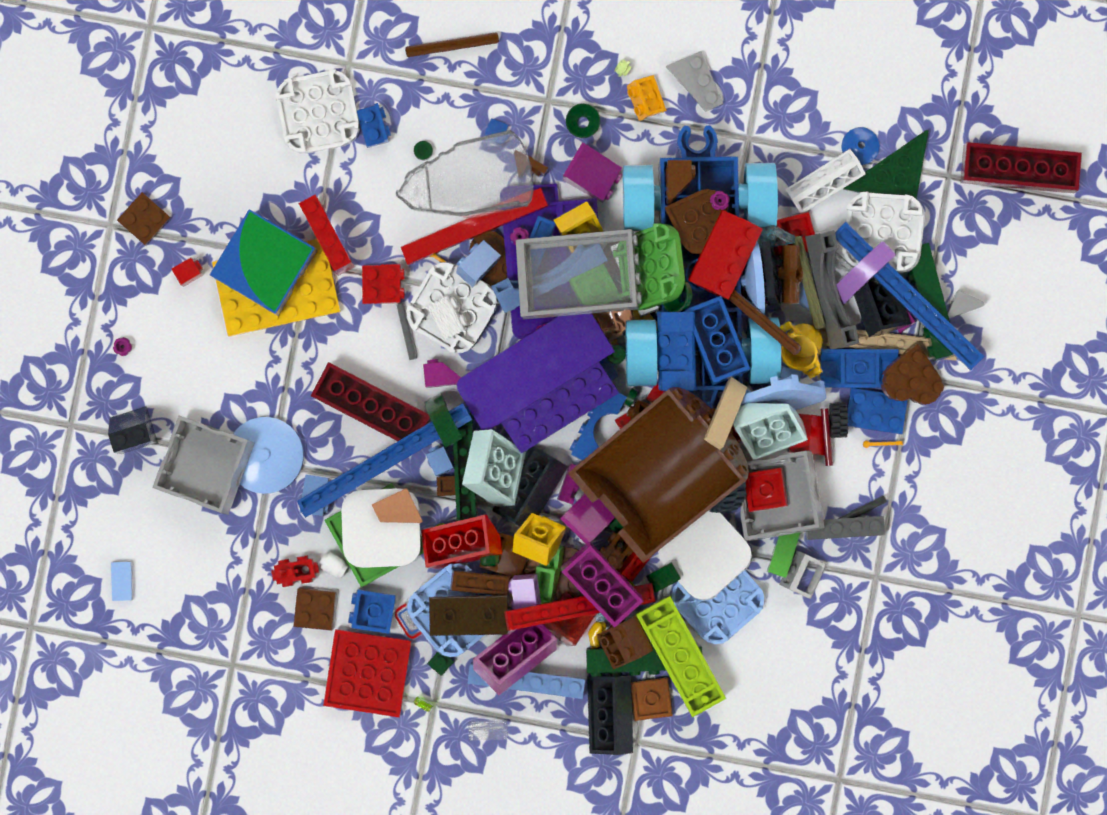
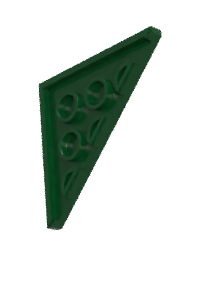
M925 130L867 170L865 175L844 187L843 190L857 193L906 194L913 196L917 200L929 130Z

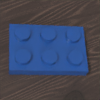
M850 388L847 407L848 427L902 435L907 400L896 401L889 399L882 392Z

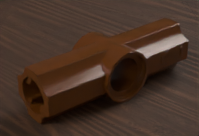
M782 245V266H780L778 271L779 281L782 282V303H799V284L803 279V269L800 266V245Z

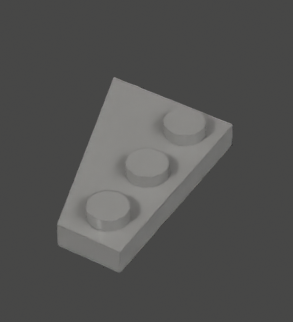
M701 51L666 66L705 112L723 105Z

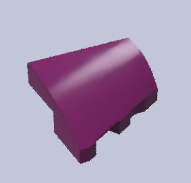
M569 464L557 500L571 505L574 503V498L579 488L568 474L577 466L574 464Z

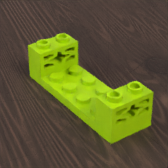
M669 595L635 614L692 717L726 699Z

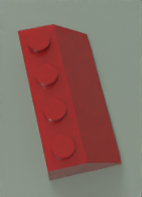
M721 210L688 281L729 300L763 229L743 218Z
M487 515L421 530L426 568L442 569L450 564H464L480 560L481 557L502 555L500 535Z

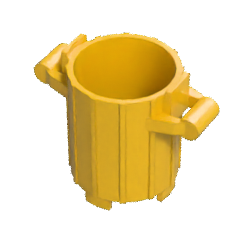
M790 321L781 325L780 328L784 332L788 331L787 334L801 346V351L797 355H793L785 347L781 346L783 363L790 367V369L802 371L810 379L822 373L818 359L823 344L820 330H816L814 325L805 323L792 325Z

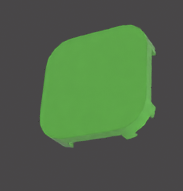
M655 223L653 227L634 233L637 234L638 238L635 254L638 253L639 265H636V272L640 273L641 284L637 286L638 292H641L642 304H639V309L636 310H646L677 299L685 285L681 242L678 231L671 225ZM620 241L617 250H613V257L619 258L623 292L618 294L620 302H630L626 241Z

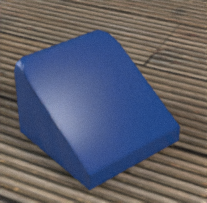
M491 118L484 136L502 143L509 125Z

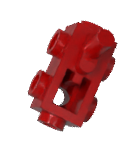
M308 555L297 557L296 562H290L289 559L280 560L278 565H274V570H271L272 579L277 584H282V587L293 586V582L301 580V584L313 582L312 578H316V573H319L318 563L314 562L313 559H309ZM303 566H307L309 568V571L307 573L302 572Z

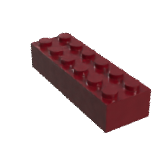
M966 142L963 145L960 183L1074 194L1079 191L1082 153Z
M330 362L327 363L311 394V397L397 442L427 425L430 421L429 414Z

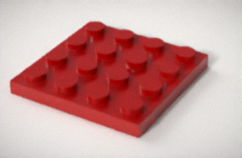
M335 629L323 706L400 718L412 641Z

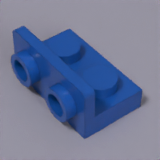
M375 103V106L357 110L367 148L388 143V137L391 136L389 126L384 125L383 118H386L384 108L379 107L378 103Z

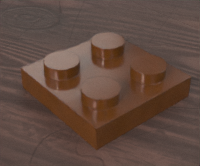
M141 192L117 221L147 246L171 217Z
M297 588L293 627L332 631L336 592Z

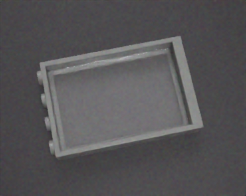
M632 229L516 240L521 317L523 319L639 309V304H642L641 292H638L637 286L641 284L640 273L636 272V265H639L638 253L635 254V246H638L637 234H634Z

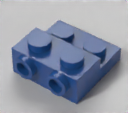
M357 589V593H353L351 604L355 605L354 612L349 613L348 623L352 624L351 628L390 634L396 595Z

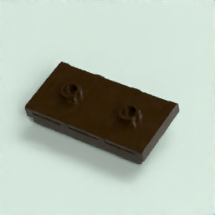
M507 595L429 597V636L508 635L504 611H507Z

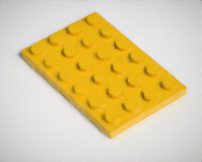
M317 239L304 241L315 247L317 252L304 274L297 280L292 294L278 316L216 280L228 337L341 312L331 265ZM217 261L212 262L213 268L216 265Z

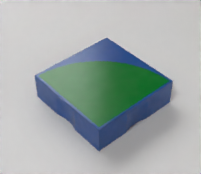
M249 209L211 271L210 276L278 316L292 294L294 285L301 275L304 274L317 249Z

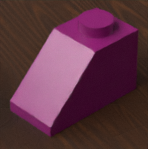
M438 359L427 360V364H423L426 388L457 385L458 380L461 378L443 362H439Z

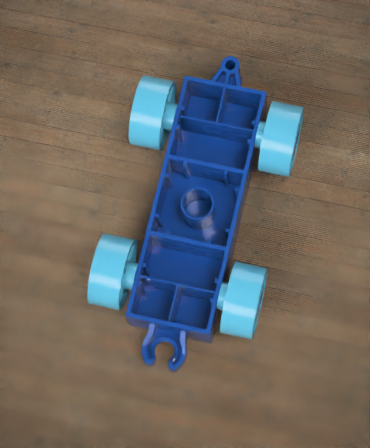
M710 125L705 126L703 130L706 145L702 150L698 151L693 150L689 146L690 127L684 126L681 129L677 138L680 158H660L658 164L659 185H654L653 165H623L624 230L641 231L653 227L654 211H659V222L661 224L673 226L664 209L670 205L666 204V165L668 160H692V165H695L694 180H691L690 185L671 204L701 190L723 191L730 199L728 202V213L739 217V209H744L745 220L762 229H776L778 187L775 163H745L743 184H738V157H715L718 139L716 132ZM681 244L685 280L692 289V302L688 308L719 297L688 281L700 254H691ZM739 278L734 289L741 294V279ZM685 291L681 295L682 302H684L687 297ZM722 298L735 331L742 337L741 310L730 300ZM662 304L661 311L668 312ZM778 317L769 318L780 328ZM748 318L747 338H743L739 342L750 367L748 372L749 384H771V377L778 376L780 378L781 344L751 318ZM626 320L627 386L657 385L656 320ZM696 349V390L689 392L699 397L712 408L717 392L724 391L728 380L712 385L699 350ZM743 374L734 377L735 380L743 384Z

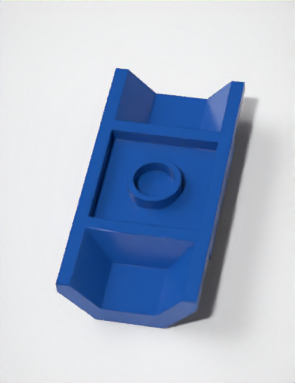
M658 311V331L656 333L659 390L667 391L672 387L683 388L687 391L696 390L695 311Z
M821 349L820 367L822 373H820V380L824 381L825 388H881L884 376L882 373L887 366L898 358L899 349Z

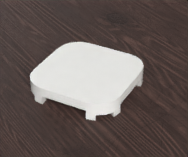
M329 69L326 72L296 78L290 77L285 79L276 92V100L284 140L292 151L299 154H308L343 147L351 144L357 138L359 120L353 90L349 79L342 72L336 69Z
M860 192L859 195L855 196L847 206V224L873 249L884 241L896 254L888 263L898 273L908 272L913 269L919 262L922 248L925 212L921 203L913 196L906 194L891 195ZM842 247L843 255L847 262L855 267L859 262Z
M441 262L428 271L412 301L408 304L406 310L407 320L413 330L420 332L446 348L449 352L463 353L470 350L476 344L496 310L498 299L489 284L480 280L472 288L456 273L458 265L450 262ZM449 295L450 298L454 297L458 304L456 310L459 315L462 314L467 325H465L466 330L443 340L427 306Z
M403 489L359 490L352 492L345 498L341 510L344 556L349 563L363 568L404 566L416 560L421 550L420 523L380 522L372 507V504ZM409 492L419 512L418 500L413 493Z
M709 511L658 551L662 564L665 566L672 562L681 578L678 582L692 597L699 600H712L717 597L727 585L749 567L752 558L750 546L720 512L712 513Z

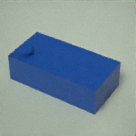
M722 296L684 311H695V342L712 385L749 372V364ZM727 324L730 333L724 336L723 333L718 331ZM714 336L720 337L715 341L712 339Z

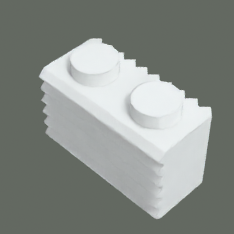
M448 295L427 306L443 340L466 330L465 325H467L464 316L462 314L459 315L457 312L458 304L454 297L450 298Z

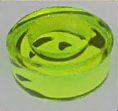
M419 696L414 700V704L427 712L431 711L433 705Z

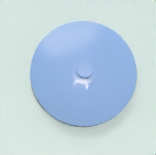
M757 241L744 267V275H741L740 279L741 287L745 286L747 300L765 315L763 268Z
M259 417L245 422L233 433L235 436L255 442L240 482L241 486L252 492L269 494L285 489L297 478L303 466L304 450L298 434L290 425L276 418Z

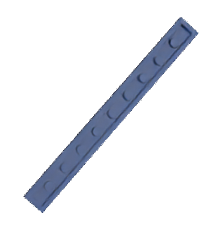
M846 222L835 232L837 242L858 262L873 250ZM889 263L873 276L970 371L985 357Z
M463 403L449 411L457 428L472 420ZM428 423L299 499L297 503L301 513L305 518L440 439L433 423Z

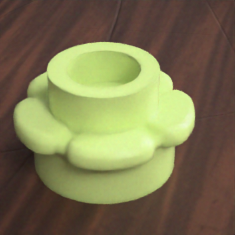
M622 59L617 64L614 72L619 74L618 77L628 74L631 66H629L630 61Z

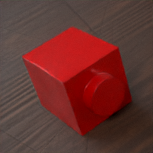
M192 257L171 268L183 287L203 276L201 273L203 270L202 265L198 259L194 261Z

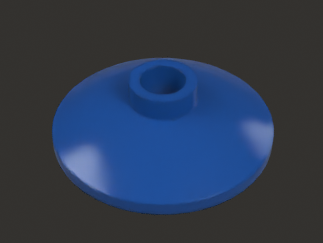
M864 127L851 129L846 133L841 144L842 153L851 149L861 165L872 162L877 157L880 148L876 134ZM863 142L865 147L859 148L858 143Z

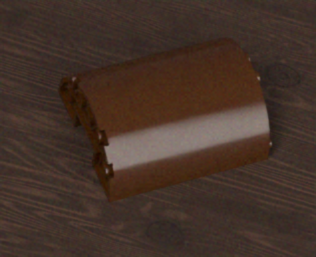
M679 387L668 389L568 472L569 476L592 503L599 498L619 521L623 528L618 534L643 563L748 478L747 462L739 443L732 434V428L724 447L720 450L704 440L716 409L710 408L699 397Z

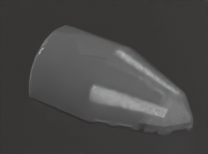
M512 130L457 142L451 149L439 153L436 158L426 161L409 171L404 178L406 180L399 191H396V196L414 211L478 218L527 207L532 201L533 175L531 164L521 139Z

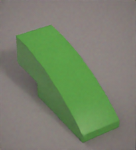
M800 533L777 537L767 572L784 578L787 577Z
M559 545L556 555L547 566L541 563L537 566L536 574L541 604L553 602L561 572L565 546Z

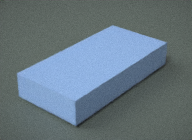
M111 562L112 601L132 600L131 562Z

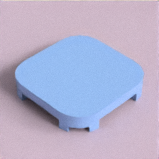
M793 374L784 379L778 378V376L771 377V386L753 392L746 390L740 406L747 403L789 404L795 410L826 399L824 381L820 380L811 384L799 383L798 375Z
M459 563L450 564L414 592L407 604V612L411 621L434 649L446 657L461 655L484 635L429 636V597L492 596L491 594L450 590L452 570L472 572V569L467 565Z
M745 570L712 600L695 599L678 581L673 586L671 593L672 600L680 614L701 638L712 644H721L728 641L760 613L764 604L763 591Z

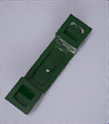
M440 393L425 401L426 410L445 448L462 439L443 395Z

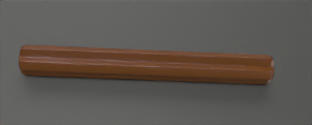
M495 32L407 46L405 51L407 57L484 46L499 43V36Z
M735 289L733 290L729 298L733 304L790 353L797 355L801 351V346L740 293Z

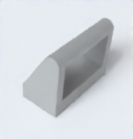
M795 550L787 577H782L779 585L811 599L827 564ZM811 561L818 566L806 592L797 589V586L808 562Z

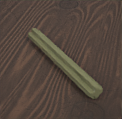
M801 236L793 237L791 239L792 245H800V266L803 269L802 283L814 328L816 330L825 327V322Z

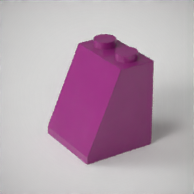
M582 142L563 175V181L603 203L605 199H610L614 191L611 189L614 183L618 184L623 176L620 173L622 167Z
M584 493L560 520L586 544L588 541L592 542L615 517L599 498L592 503Z

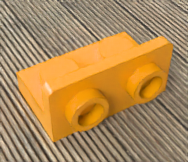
M654 75L634 80L627 85V93L631 98L634 112L639 121L667 111Z

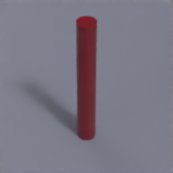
M822 408L821 419L825 466H832L828 408Z

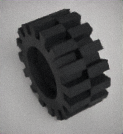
M830 403L831 438L847 437L848 413L846 403Z

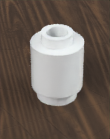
M331 552L328 555L324 553L319 562L322 565L320 569L335 578L336 576L341 578L349 566L345 563L346 561Z

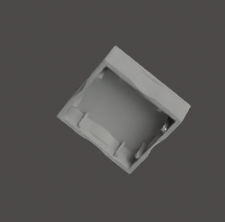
M179 415L169 440L168 451L161 462L152 488L229 515L255 442Z
M802 451L780 455L769 460L747 462L749 473L783 468L788 507L749 512L746 493L740 512L745 541H755L825 528L812 452Z

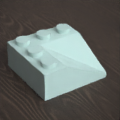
M747 403L739 407L733 422L735 430L753 460L808 440L802 419L798 412L789 404Z
M494 430L474 431L462 485L495 506L515 505L526 452L520 453L516 445Z

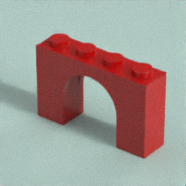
M316 194L298 203L334 272L339 276L353 269L355 266L337 236Z

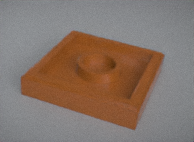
M668 677L631 682L634 721L673 716Z

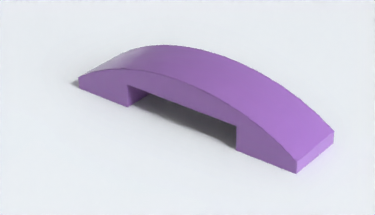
M884 241L866 255L837 284L842 306L896 256L894 251Z

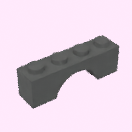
M884 516L825 519V528L805 532L806 540L885 535Z

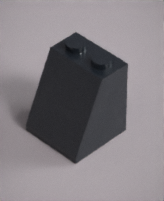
M147 406L110 417L108 436L114 453L124 454L158 443Z

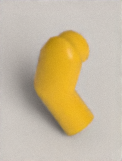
M603 621L595 622L588 631L591 649L600 647L597 634L607 628L606 623Z

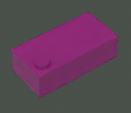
M590 541L561 566L562 573L614 627L643 602L642 596Z
M543 624L510 630L508 635H503L473 658V670L500 695L557 650V638Z

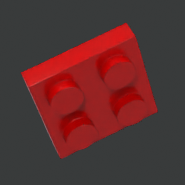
M783 468L748 473V478L745 482L749 512L788 507Z

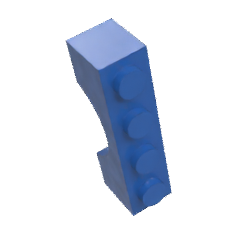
M618 393L588 412L589 421L587 424L583 422L578 432L581 434L579 440L574 439L569 449L572 451V456L583 461L599 447L593 435L594 426L603 416L610 414L618 415L627 398L625 395Z

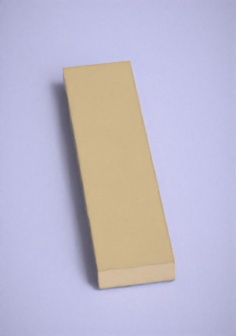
M732 377L727 381L704 440L719 450L724 447L747 390L745 385Z

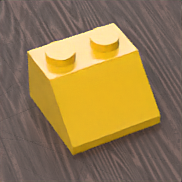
M587 201L554 219L562 236L604 232ZM578 245L568 246L571 253L578 247Z
M531 513L514 534L512 552L547 566L557 553L566 531V526Z

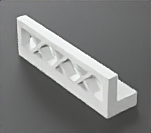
M849 149L786 188L785 191L793 201L798 212L803 214L865 175V172L858 158ZM857 166L859 171L849 175L850 169ZM837 177L841 178L840 183L832 185L834 179ZM825 188L824 193L816 195L818 189ZM804 198H809L808 202L800 207L798 202Z

